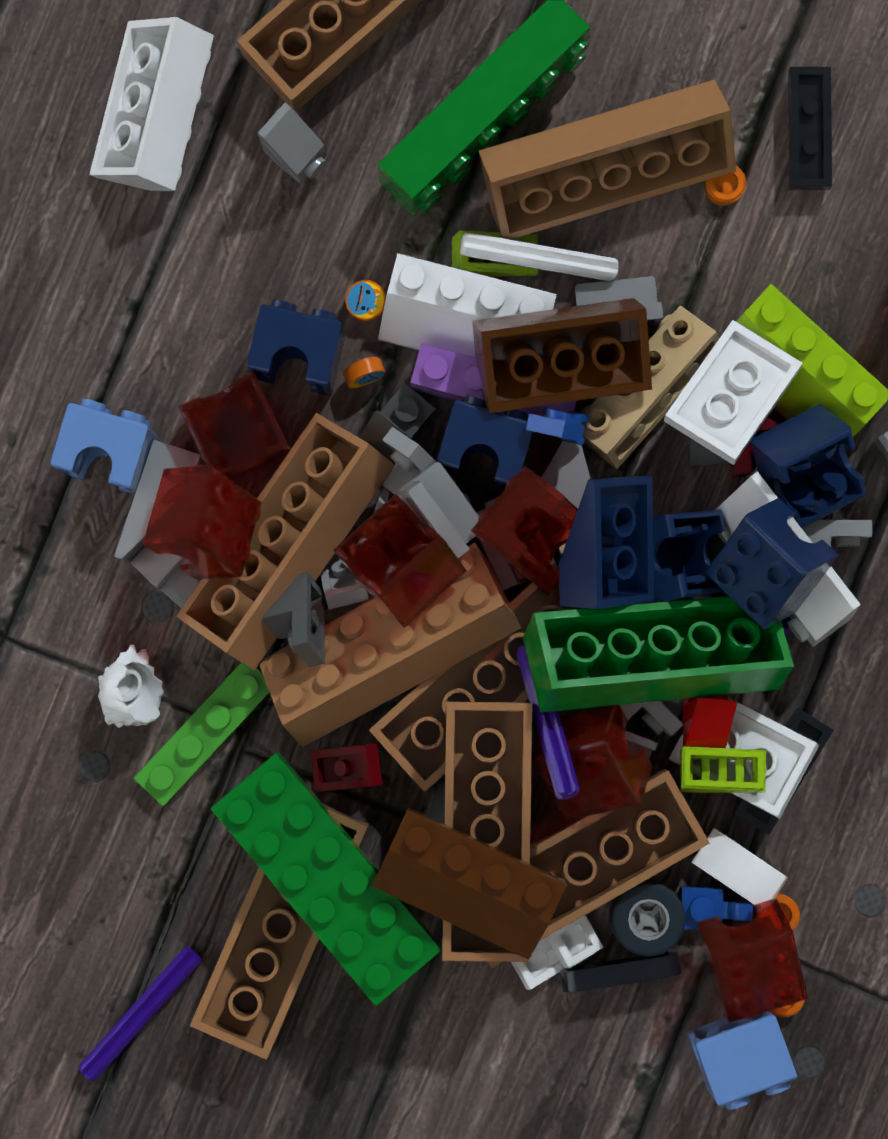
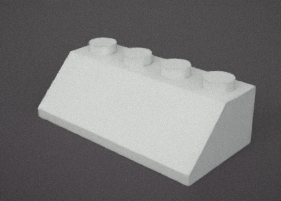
M178 17L128 21L90 176L150 191H175L182 173L181 165L186 145L191 137V125L196 105L201 97V85L205 69L211 57L210 49L214 37L213 34Z
M397 253L385 300L378 340L418 351L421 343L476 358L472 321L552 310L557 294Z
M758 471L715 509L722 512L725 532L718 533L724 543L728 541L746 514L778 498ZM794 518L787 520L790 531L796 537L805 542L813 543ZM830 567L797 612L789 616L792 620L788 622V626L802 643L808 640L811 646L814 647L850 621L861 604L833 568Z

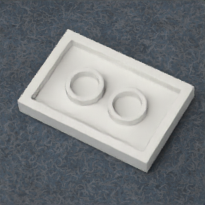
M732 320L665 414L664 422L734 465L796 377L803 363Z
M737 702L726 748L766 750L765 793L732 794L780 819L819 745ZM683 734L669 758L670 761L679 765L680 750L683 747ZM693 760V773L700 777L701 760ZM710 760L711 781H718V760ZM727 760V781H735V760ZM744 760V782H752V760Z

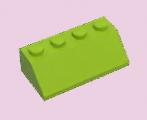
M772 284L765 289L736 321L803 363L800 371L773 408L786 421L821 404L851 428L852 436L854 437L888 401V389Z

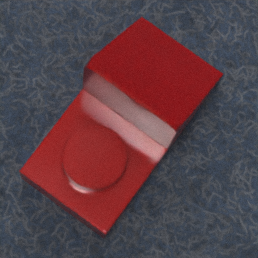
M728 695L683 699V747L726 748L737 701L728 700Z

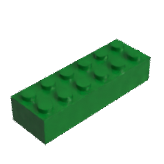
M547 0L378 163L380 183L413 217L420 210L427 213L441 199L442 195L439 192L449 182L456 185L467 175L471 169L468 164L479 154V150L496 146L500 141L497 136L507 126L511 129L518 126L529 113L526 108L536 98L540 101L547 98L558 85L555 80L565 70L570 74L581 65L586 58L584 52L589 46L587 41L590 26L564 0Z
M730 597L633 604L600 609L586 608L533 613L523 635L540 712L779 690L794 668L781 621L763 630Z
M280 752L275 753L210 808L375 1006L441 951V944L406 902L372 887L379 870Z

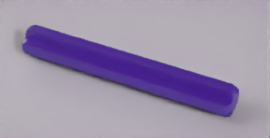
M522 644L519 646L516 655L528 699L532 703V713L555 796L559 800L571 799L577 796L580 787L558 711L540 712L525 645Z
M187 946L182 949L81 1062L78 1069L87 1079L95 1081L201 963V957L192 948Z

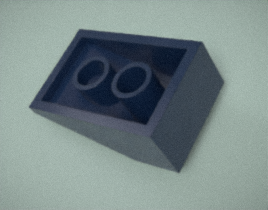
M651 475L588 480L559 562L560 606L600 609L655 602L653 484Z

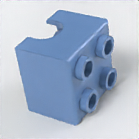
M82 398L80 405L74 403L67 405L50 463L65 475L84 480L88 467L94 459L100 456H110L112 469L108 483L118 486L120 491L135 495L153 440L158 441V435L150 428L151 422L145 420L146 417L143 415L122 410L119 417L112 415V411L107 409L106 405Z
M762 1004L687 1032L708 1092L718 1106L725 1105L727 1110L747 1105L751 1102L750 1095L764 1090L766 1095L781 1093L790 1088L789 1081L797 1078V1073L777 1018L771 1012H768L767 1008Z

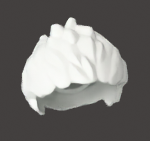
M130 645L129 649L126 652H120L117 660L109 667H106L105 673L98 677L100 689L98 698L103 715H105V722L108 725L114 723L118 728L123 725H147L155 721L160 715L158 708L161 697L164 694L162 681L155 677L154 667L149 665V655L146 649L136 653L135 646Z

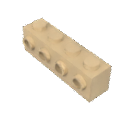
M681 305L673 314L663 318L657 328V332L649 340L652 390L598 397L592 405L584 407L580 413L587 414L590 417L589 422L581 423V425L585 426L583 438H585L584 444L614 468L618 469L668 412L719 340L717 332Z

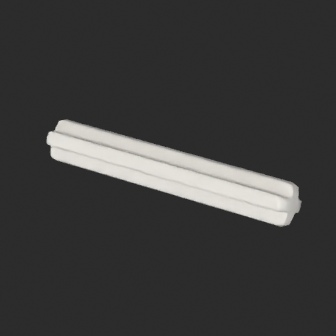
M470 232L465 233L461 239L460 253L463 256L605 281L615 279L618 273V260L616 258Z

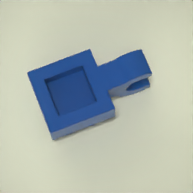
M547 409L545 417L529 413L526 430L560 437L565 442L582 445L585 441V438H583L585 426L581 425V423L589 422L590 417L587 414L574 411L565 413Z
M681 886V902L686 917L684 929L722 931V918L752 921L753 904L745 901H723V888Z

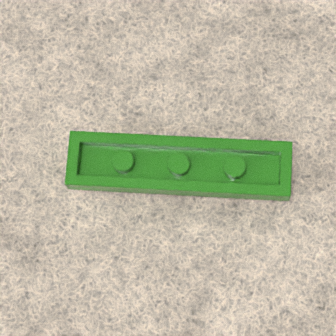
M241 662L133 779L162 806H165L270 694L262 672L258 668L253 670Z

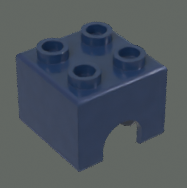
M272 300L271 306L262 304L259 309L247 361V367L253 378L258 381L275 384L279 367L287 360L300 359L308 364L305 382L310 383V392L331 396L345 341L342 323L336 320L337 314L322 309H313L312 315L297 312L295 304L282 300Z
M466 396L464 402L456 400L437 462L441 463L449 475L458 477L461 465L468 456L475 453L488 455L494 461L497 468L493 488L505 492L515 490L533 431L526 430L529 414L517 409L504 411V414L500 412L489 413L486 401L473 396Z
M821 404L763 432L750 441L758 473L775 495L795 513L793 518L801 528L867 495L863 476L853 468L844 449V445L851 450L855 448L851 428Z
M779 498L746 514L705 572L763 630L770 628L797 612L839 556L823 539L816 543H808L796 537L787 525V520L793 518L795 513Z
M721 510L666 514L653 518L655 602L647 603L705 599L725 594L705 573L711 565L708 557L709 541L714 535L725 532Z

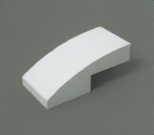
M714 828L707 838L710 844L698 851L692 863L766 912L788 877Z
M586 915L539 941L528 962L511 963L526 990H531L559 973L560 970L573 967L604 947Z

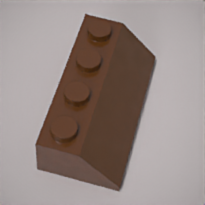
M634 298L472 321L476 363L489 413L652 390L646 308Z
M408 807L372 887L529 960L552 919L567 883L564 879Z

